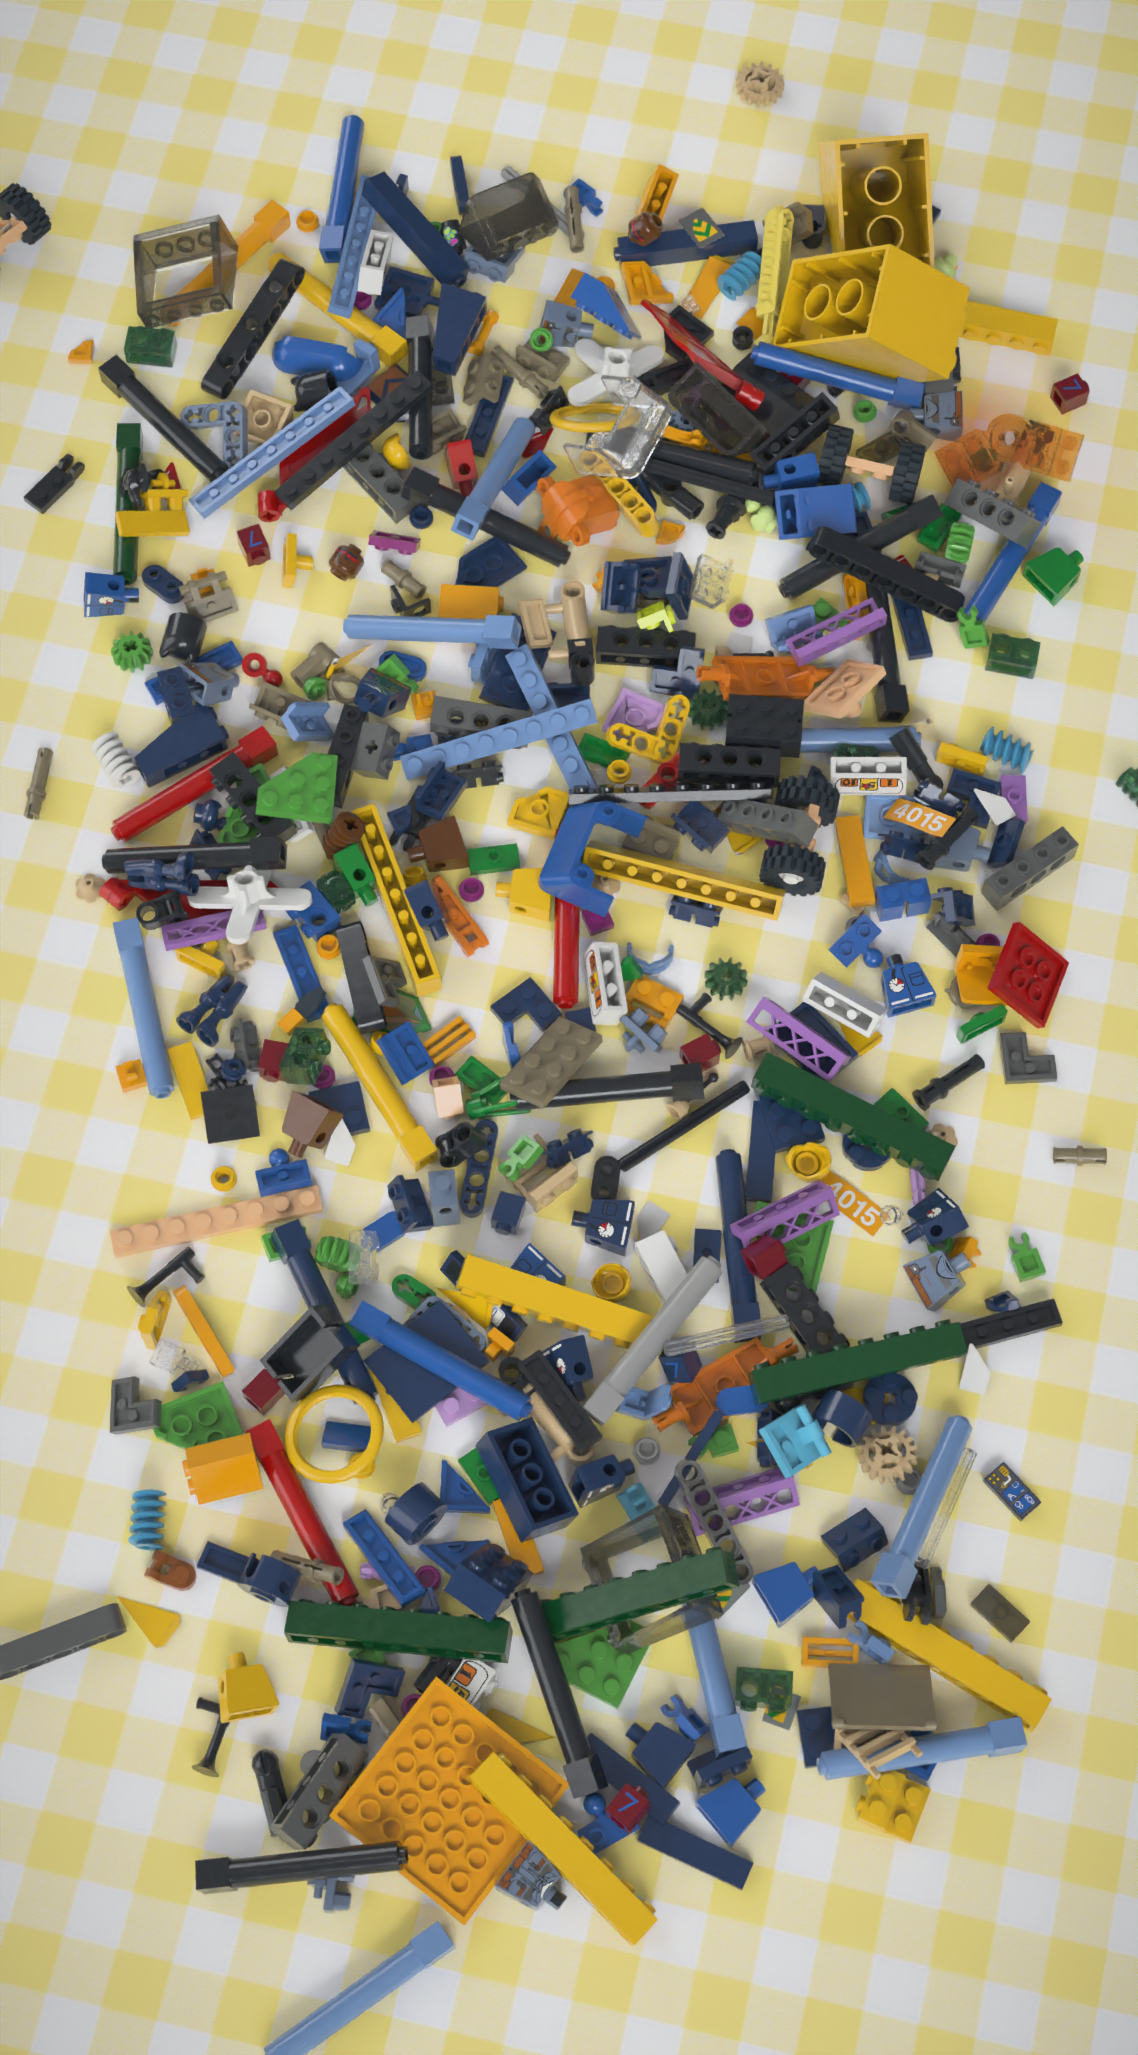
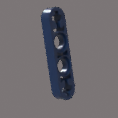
M482 1119L475 1126L480 1131H484L485 1127H489L492 1133L488 1134L487 1144L482 1149L489 1154V1158L484 1162H479L472 1155L468 1159L460 1198V1210L468 1218H476L482 1214L498 1139L497 1124L490 1119ZM479 1174L484 1178V1183L480 1186H473L469 1182L470 1177ZM471 1192L476 1194L475 1201L476 1205H478L474 1206L473 1210H469L467 1205L471 1201Z

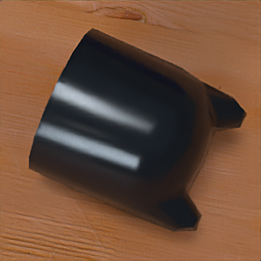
M331 369L307 372L290 380L291 384L295 386L297 400L294 405V411H307L329 394V390L331 393L338 388L336 378Z
M177 612L170 614L161 642L160 657L166 658L170 656L177 660L188 661V663H196L207 631L206 623L189 613Z

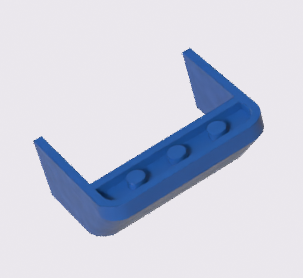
M611 801L575 804L569 807L539 876L538 884L541 890L597 915L606 917L614 896L591 887L594 880V872L588 865L579 862L595 822L638 838L647 816Z

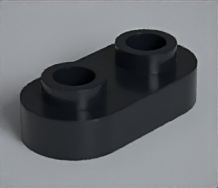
M603 1156L596 1161L591 1186V1201L594 1199H617L621 1166L616 1158ZM605 1165H610L612 1167V1170L605 1171L603 1167ZM605 1189L609 1193L603 1196L599 1191Z

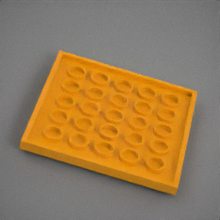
M435 1677L333 1809L329 1817L363 1844L401 1841L402 1846H406L408 1849L409 1860L408 1864H404L403 1870L397 1872L465 1926L527 1842L519 1831L467 1778L494 1752L497 1756L502 1753L512 1763L510 1769L517 1776L523 1774L533 1785L530 1789L538 1797L541 1794L545 1796L553 1807L568 1789L569 1784L439 1678Z

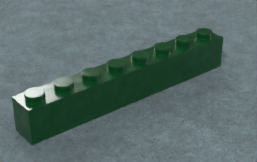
M769 1052L766 1053L753 1076L751 1088L757 1094L763 1097L769 1096L777 1100L781 1106L788 1109L793 1108L801 1112L805 1118L823 1123L830 1131L841 1132L847 1135L854 1143H863L871 1147L878 1155H887L893 1158L900 1166L910 1167L918 1171L926 1179H934L939 1182L956 1146Z
M950 1319L934 1323V1328L925 1329L924 1325L910 1328L909 1334L900 1335L899 1331L884 1334L883 1340L875 1342L873 1337L857 1341L858 1346L848 1348L847 1343L831 1347L832 1352L822 1354L821 1349L805 1353L806 1358L796 1360L795 1356H789L780 1359V1364L770 1366L769 1362L756 1364L753 1366L754 1370L747 1374L755 1406L962 1357L968 1351L960 1322L951 1323Z
M712 1547L707 1549L706 1553L702 1555H685L681 1557L679 1562L659 1563L656 1565V1569L649 1571L645 1569L632 1572V1576L626 1578H610L607 1580V1584L587 1585L583 1587V1591L577 1593L564 1592L557 1599H542L540 1601L554 1642L738 1588L740 1585L734 1554L723 1550L722 1547Z
M299 1599L298 1601H289L284 1634L288 1643L508 1663L513 1630L510 1621L502 1617H496L489 1623L485 1619L473 1614H464L460 1617L452 1616L450 1613L443 1611L428 1614L418 1609H408L406 1612L397 1611L395 1608L388 1606L374 1609L364 1604L342 1606V1604L334 1601L320 1604L309 1599Z

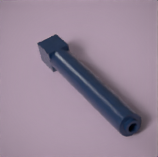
M726 1149L720 1151V1154L715 1157L731 1302L734 1343L748 1342L758 1337L761 1341L762 1327L759 1302H757L755 1276L749 1273L740 1253L744 1249L742 1240L733 1235L730 1224L748 1216L741 1154L736 1153L733 1149Z
M299 1219L274 1228L271 1235L272 1242L283 1265L287 1264L307 1308L328 1304L342 1322L339 1327L347 1328L310 1251L312 1246ZM356 1349L337 1370L344 1385L359 1388L376 1401L375 1396L378 1394V1391L358 1349Z

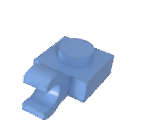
M859 1620L856 1621L854 1627L860 1630L861 1635L855 1636L849 1632L846 1636L847 1640L862 1648L861 1651L877 1663L887 1664L895 1653L890 1648L891 1645L881 1637L876 1638L873 1635L870 1637L865 1623Z

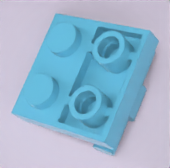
M805 1404L795 1406L759 1429L761 1436L785 1478L793 1476L821 1456L823 1458L832 1453L823 1437L825 1433L817 1419H813Z

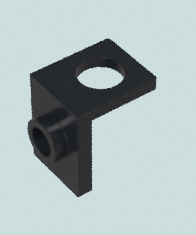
M395 584L390 586L392 599L390 603L395 614L422 617L431 613V601L429 598L406 606ZM425 606L420 612L414 613L417 608Z

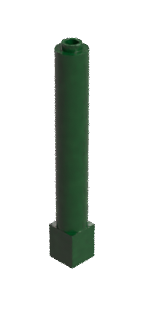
M117 423L115 514L117 511H140V506H133L128 491L125 498L121 497L120 478L123 476L125 467H128L129 470L133 468L140 470V464L143 461L144 437L141 423ZM115 518L113 575H122L125 586H128L137 580L139 537H120Z

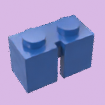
M539 450L506 482L501 490L519 506L537 489L538 480L550 476L557 466Z
M926 878L878 886L875 891V907L879 922L902 918L905 902H908L905 912L906 917L929 913L932 900H930V890Z

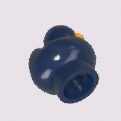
M209 799L203 804L196 803L193 823L200 824L201 828L206 831H212L216 828L219 834L223 826L227 824L225 816L218 819L219 809L222 808L221 803L213 799Z

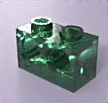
M128 326L124 345L126 363L173 368L177 349L175 331L166 328L154 329L144 326Z
M992 633L985 671L1033 679L1041 642L1030 638L1011 637L1004 633Z
M295 1027L279 1065L287 1084L315 1085L318 1076L323 1071L324 1061L331 1051V1042L328 1040L324 1029Z
M737 1667L735 1672L734 1703L735 1706H740L741 1711L755 1712L757 1708H767L769 1713L783 1714L785 1710H790L792 1706L793 1671ZM746 1684H751L756 1688L757 1694L751 1697L746 1696L741 1688ZM774 1686H779L784 1690L785 1696L776 1699L770 1694V1689Z

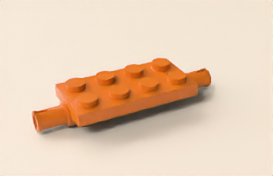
M714 656L711 661L712 666L699 665L697 667L696 677H698L697 680L699 682L717 681L724 701H729V694L805 700L815 691V682H824L834 672L835 668H818L814 665L798 667L793 657Z
M755 1337L700 1369L692 1383H676L672 1385L670 1389L672 1407L652 1417L654 1425H658L657 1430L662 1432L669 1426L681 1421L684 1422L692 1437L699 1435L713 1411L717 1410L715 1405L717 1395L726 1388L749 1386L747 1374L754 1370V1365L769 1362L770 1366L780 1363V1359L792 1356L795 1353L797 1354L799 1349L796 1344H792L794 1340L790 1337L771 1349L769 1347L765 1348L758 1337Z

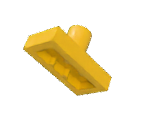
M287 533L283 544L282 587L292 588L296 578V569L312 571L313 556L297 554V534Z
M215 940L202 943L199 950L191 946L174 949L178 961L219 980L226 974L224 962L212 957L219 947V943Z

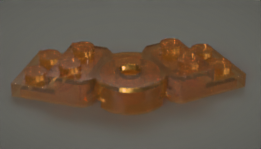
M1002 414L995 417L989 423L987 430L974 429L934 453L952 488L958 478L965 482L970 478L977 483H982L1002 472L1004 462L1014 463L1018 461L1023 469L1071 482L1085 435L1041 421L1031 424L1021 415ZM1009 431L1015 436L1014 442L1011 445L1005 442V435Z

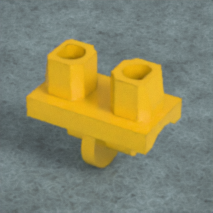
M159 473L157 480H151V487H157V489H148L146 493L140 492L141 499H144L146 511H162L161 499H167V511L183 510V498L189 497L188 489H169V487H175V480H169L166 473Z

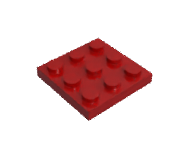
M1015 922L1011 926L987 989L1037 1029L1045 1028L1070 962L1021 922Z

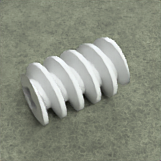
M108 732L94 742L92 752L96 756L98 763H100L102 770L105 771L111 786L114 788L130 786L140 778V771L136 770V764L131 762L132 757L127 754V748L122 747L123 741L118 739L119 734L117 732Z

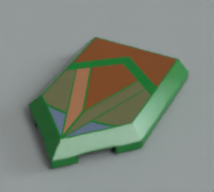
M396 989L401 1004L394 1008L383 1006L387 1027L377 1031L389 1033L407 1021L410 1022L416 1034L425 1033L432 1030L419 998ZM354 1012V1014H353V1016H352V1019H353V1021L355 1022L356 1026L358 1027V1024H357V1021H356V1017H355V1012Z

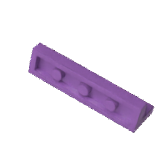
M870 598L786 639L785 644L798 667L886 625L887 614L883 607L878 609L873 598ZM870 606L873 612L858 618L860 611ZM843 619L853 621L837 629L839 621ZM821 630L831 632L819 639H815L817 632ZM800 640L809 642V644L795 649L793 645Z
M232 910L161 926L166 951L227 938L226 928ZM263 910L259 911L253 932L267 929Z
M768 997L761 999L746 1021L750 1026L828 1082H831L841 1066L846 1065L851 1059V1056ZM762 1009L771 1015L772 1025L762 1027L755 1022ZM776 1019L782 1022V1024H776ZM789 1027L792 1031L793 1040L781 1041L778 1037L777 1028ZM773 1028L774 1035L770 1033L767 1029ZM796 1033L799 1034V1035H800L801 1037H803V1038H802V1039H797ZM798 1042H810L813 1046L814 1055L802 1056L799 1053ZM794 1043V1049L788 1046L787 1044ZM817 1048L820 1049V1050H821L822 1052H824V1053H823V1054H818ZM829 1056L836 1061L829 1074L820 1068L819 1057ZM815 1058V1064L808 1059Z
M817 1180L730 1224L732 1234L742 1240L744 1248L751 1244L750 1239L765 1234L775 1240H780L784 1244L840 1215L832 1187ZM827 1200L830 1210L822 1215L817 1214L820 1204ZM803 1212L808 1213L804 1224L800 1226L794 1225L799 1214ZM785 1224L786 1227L782 1235L777 1238L772 1236L777 1225Z
M779 1467L712 1487L724 1511L731 1505L740 1508L735 1516L727 1517L731 1526L800 1505L794 1476L785 1478ZM790 1489L792 1499L782 1502L775 1499L779 1491ZM705 1490L696 1492L695 1502L697 1504L706 1502L707 1492ZM683 1496L695 1536L703 1535L704 1532L701 1526H699L686 1497ZM761 1497L766 1500L761 1508L754 1510L749 1507L755 1498ZM714 1514L710 1523H708L710 1529H715L719 1526L720 1517L718 1514Z

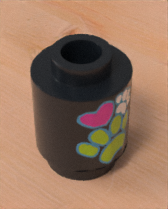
M458 219L442 222L441 235L459 255L463 254V250L467 248L463 225L460 224Z

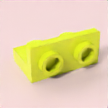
M663 600L636 611L640 629L645 627L647 630L656 628L660 625V621L664 620L668 632L674 631L675 615L671 606H666Z

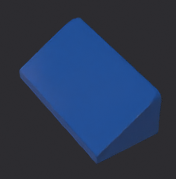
M326 1421L321 1443L322 1448L364 1452L370 1441L371 1426Z

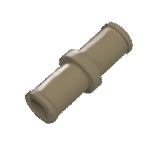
M390 559L382 565L381 572L395 581L397 587L400 589L404 588L416 599L421 598L425 594L427 587L412 577L410 571L401 569Z
M1077 1145V1148L1053 1147V1164L1068 1163L1076 1164L1077 1166H1083V1164L1106 1165L1107 1148H1083L1082 1145Z

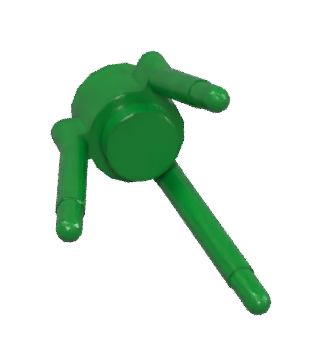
M505 1076L479 1091L470 1093L471 1099L465 1100L470 1120L530 1113L531 1110H498L518 1104V1101L513 1100L489 1105L486 1097L481 1098L482 1095L499 1086Z

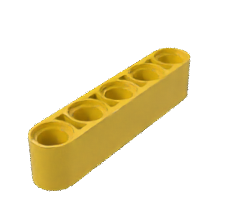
M597 447L584 449L580 459L588 475H595L602 481L616 501L619 511L640 535L647 538L656 535L660 525L653 509Z

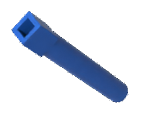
M356 115L346 116L342 120L326 226H322L319 251L324 263H339L351 217L365 126L364 121Z
M762 341L758 345L754 344L750 356L751 359H754V365L887 401V405L905 410L920 407L925 387L924 383L899 376L894 379Z
M1043 482L1039 484L1028 502L1027 509L1035 513L1034 519L1041 522V525L1027 549L1010 539L1006 541L966 606L964 612L967 615H971L970 610L972 606H976L978 609L977 621L984 620L986 622L1044 525L1048 524L1059 506L1062 491Z
M365 1301L361 1302L349 1322V1325L357 1332L380 1345H385L517 1421L521 1418L526 1419L533 1409V1404L530 1403L532 1397L397 1322L390 1315Z

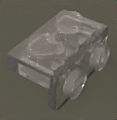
M703 553L699 555L689 598L711 609H715L721 603H725L729 597V582L734 574L732 569L734 560L729 558L722 563Z
M351 1230L349 1232V1284L376 1285V1279L379 1278V1264L376 1263V1253L379 1252L380 1246L379 1237H376V1231Z

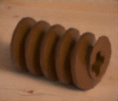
M352 812L339 813L323 835L322 846L329 859L333 860L334 854L355 843L357 844L366 832L365 825L356 814Z

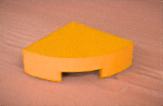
M94 340L83 341L81 345L72 349L68 356L69 364H92Z
M663 520L656 538V544L668 545L678 541L685 533L686 526Z

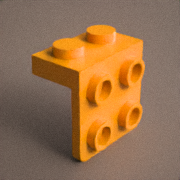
M961 944L954 967L960 998L963 1003L1003 1004L1008 1006L987 989L1004 946Z

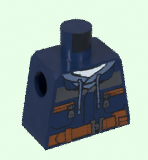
M371 667L361 679L353 702L361 711H369L385 718L405 709L412 688Z

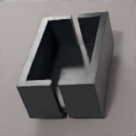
M729 694L725 746L746 745L754 748L768 746L774 749H781V757L799 758L802 741L804 700Z
M328 1304L311 1306L260 1360L274 1379L294 1376V1378L281 1379L277 1383L291 1402L300 1401L309 1393L317 1390L360 1346L346 1327H339L342 1322Z

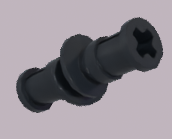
M753 482L751 486L757 487L756 482ZM732 495L720 496L716 503V516L706 525L707 533L714 539H723L728 526L739 521L740 517L746 514L747 508L744 504L746 499Z

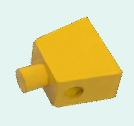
M543 867L513 870L511 883H496L495 897L509 898L510 912L549 921L552 895L541 890L538 884Z
M244 1652L229 1655L228 1660L231 1669L224 1670L218 1678L221 1723L273 1714L280 1704L262 1664L247 1666Z

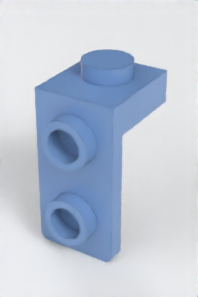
M360 338L353 344L356 358L359 356L363 362L360 371L349 380L337 382V386H341L350 396L381 368L377 348Z
M665 1383L651 1391L633 1387L615 1412L643 1421L666 1411L671 1404V1385Z

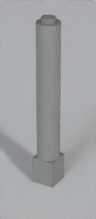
M702 1256L610 1373L582 1405L587 1415L600 1426L608 1421L623 1402L625 1396L723 1274L720 1269L722 1265L712 1256L708 1258Z

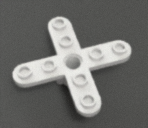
M588 338L576 342L575 354L596 374L569 389L568 401L571 404L584 406L615 390L641 413H651L657 409V397L636 377L663 362L664 351L654 345L646 346L632 354V350L629 348L622 350L612 349L607 346L604 350L598 343Z
M247 865L244 870L226 877L228 887L202 886L199 887V891L195 896H187L190 906L194 908L232 909L226 928L227 940L233 944H244L253 934L260 910L301 911L311 905L312 895L310 891L302 888H267L272 870L257 871L251 865Z

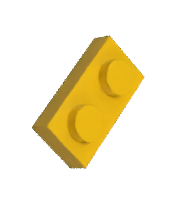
M941 742L935 762L983 777L989 757L984 756L978 751L962 749L953 743Z

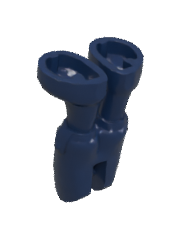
M184 851L180 853L176 862L171 864H165L159 859H131L124 862L125 872L129 875L127 877L129 886L158 892H165L170 889L178 891L185 896H195L199 891V876L192 873L195 864L192 852Z
M229 973L224 974L206 992L201 994L199 1005L190 1011H184L176 1018L177 1024L189 1034L196 1030L201 1042L209 1047H214L219 1042V1035L216 1031L218 1023L221 1019H227L233 1014V1010L241 1001L248 986L238 981L226 994L234 982V977ZM214 1008L213 1012L204 1021L200 1023V1020L205 1015V1013L208 1010Z

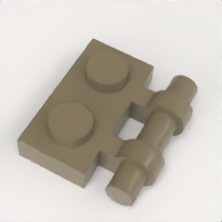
M225 571L207 574L208 577L197 581L192 579L187 581L186 585L178 587L181 596L190 593L192 595V600L184 602L187 613L197 616L205 623L239 611L231 587L228 586L222 589L220 587V582L228 580ZM212 586L213 592L200 596L199 590Z

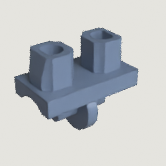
M637 1008L629 1016L624 1015L620 1019L635 1034L632 1036L626 1031L622 1035L627 1041L624 1049L630 1052L635 1048L641 1054L646 1049L640 1043V1041H643L652 1051L658 1053L663 1048L660 1044L664 1041L668 1032L656 1023L647 1033L642 1026L648 1021L650 1016L641 1008Z
M355 1876L307 1881L308 1886L314 1887L313 1898L321 1899L323 1889H326L323 1905L324 1913L333 1914L334 1910H350L352 1894L338 1892V1881L354 1883Z

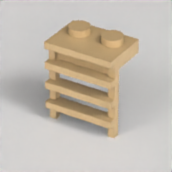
M538 1133L533 1136L543 1149H546L545 1144L547 1143ZM545 1158L514 1182L510 1180V1182L526 1198V1202H529L533 1210L538 1213L577 1183L578 1169L572 1162L553 1171L529 1191L523 1185L548 1167L546 1164V1159L548 1158Z
M835 1729L834 1750L848 1748L876 1780L881 1778V1773L876 1768L911 1750L917 1758L922 1756V1751L916 1745V1740L913 1737L909 1738L905 1730H892L886 1733V1730ZM899 1739L902 1740L901 1743L889 1748L888 1750L870 1759L866 1758L868 1755L888 1746L889 1744Z

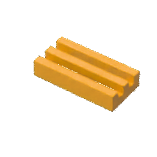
M459 1016L422 1044L435 1067H438L476 1038V1033ZM460 1026L459 1029H457V1030H456L455 1032H453L451 1035H449L448 1037H446L444 1040H442L440 1043H438V1044H437L436 1046H434L432 1049L428 1050L430 1047H432L433 1045H435L437 1042H439L441 1039H443L445 1036H447L449 1033H451L453 1030H455L456 1028H458V1027ZM464 1032L467 1034L436 1058L433 1056Z
M802 1637L801 1667L828 1668V1663L858 1664V1645L849 1642L847 1639ZM808 1645L852 1647V1651L808 1649ZM808 1656L852 1658V1661L808 1659Z

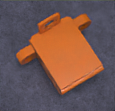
M587 475L569 482L559 481L556 483L550 476L538 480L537 489L542 497L541 511L545 515L538 528L539 532L546 534L545 526L547 525L551 530L552 538L556 539L559 536L564 541L572 540L574 545L579 547L589 544L590 535L609 531L617 526V520L620 516L617 503L602 481L595 475Z

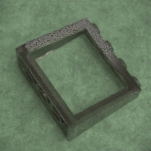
M219 214L133 236L137 315L146 329L233 309L238 245ZM212 260L213 287L154 301L158 272Z
M660 1504L580 1548L583 1557L581 1562L583 1568L589 1574L590 1585L607 1584L608 1579L614 1578L608 1562L609 1558L661 1537L664 1539L672 1563L681 1561V1557L685 1555H702L688 1514ZM714 1594L687 1602L686 1606L635 1633L632 1631L629 1620L607 1626L609 1633L607 1635L608 1641L614 1650L629 1654L724 1615L718 1595Z

